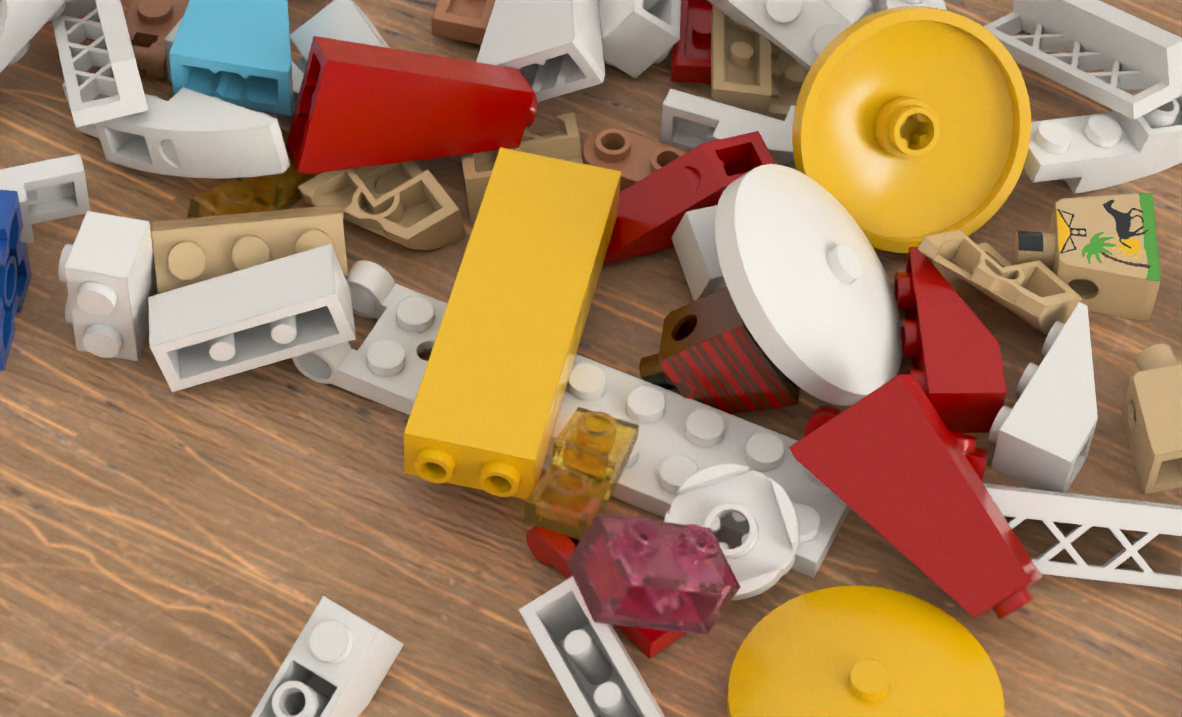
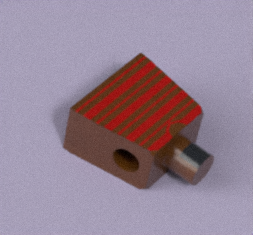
M727 287L671 311L664 319L659 353L643 357L639 364L642 380L667 390L677 388L684 398L693 399L729 414L787 407L798 404L800 387L776 367L755 341L742 320Z

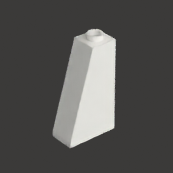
M495 0L476 62L519 69L535 91L537 102L602 84L605 77L599 0Z

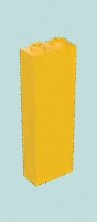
M500 147L404 432V474L421 477L432 483H451L484 490L498 497L512 496L533 501L617 219L622 171Z

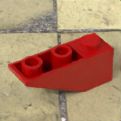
M759 131L700 144L620 192L618 215L603 264L674 248L671 237L687 211L718 205L723 191L734 180L758 166L776 164Z
M909 247L905 272H896L894 278V296L897 302V309L905 310L906 320L901 322L900 333L902 358H912L913 369H909L907 375L915 377L949 431L990 433L998 412L1004 406L1007 394L999 342L927 256L922 254L918 247Z

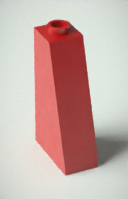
M313 36L285 148L297 172L307 174L499 150L500 147L506 149L519 148L525 127L529 128L535 119L537 97L524 75L516 68Z
M897 375L789 447L798 462L974 618L993 610L1000 620L1034 599L1027 588L1042 579V575L913 375Z

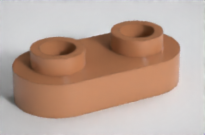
M604 128L593 132L586 138L583 144L582 159L583 163L587 165L622 171L620 192L684 155L687 151L623 129Z

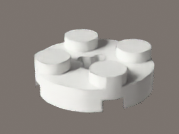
M725 463L698 471L686 479L677 492L679 494L673 500L669 513L668 511L666 512L663 522V542L668 558L677 573L701 595L724 600L751 598L770 589L793 567L795 551L799 540L798 519L789 496L782 486L772 478L769 479L763 473L753 471L748 466ZM728 515H733L737 524L748 522L750 526L749 533L741 537L742 545L730 549L726 542L715 544L713 541V534L722 529L721 518Z

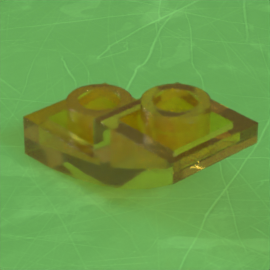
M287 152L290 167L284 173L232 178V180L194 196L190 201L187 219L290 209L302 198L298 186L320 173L307 174L297 172Z
M578 407L553 442L551 465L525 500L524 522L586 541L620 480L638 438L639 425L614 418L604 412Z

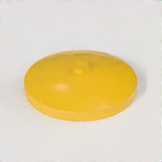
M928 6L894 7L868 15L853 23L836 36L815 60L802 84L794 111L792 142L797 171L812 178L838 200L859 225L872 247L894 253H908L909 247L920 246L924 236L961 230L968 237L997 213L1013 191L1026 161L1031 135V110L1026 85L1016 62L1005 46L990 31L965 16L947 10Z
M861 585L836 586L805 593L785 602L763 617L752 628L736 653L731 667L726 699L727 717L1005 716L1004 697L996 669L978 640L961 623L942 609L910 594L887 588Z

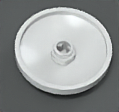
M766 164L758 166L730 183L723 191L716 209V249L730 296L746 327L764 353L776 367L801 389L822 401L835 405H853L896 377L902 360L901 319L897 309V302L879 257L864 232L848 211L832 194L812 178L783 165Z

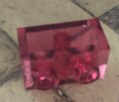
M598 513L567 560V565L594 623L707 635L740 589V585L711 528L695 524L684 525L646 520L641 517L631 518Z

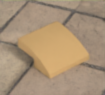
M713 5L711 12V97L726 105L784 121L791 105L796 106L798 95L808 71L769 39L746 26L735 23Z

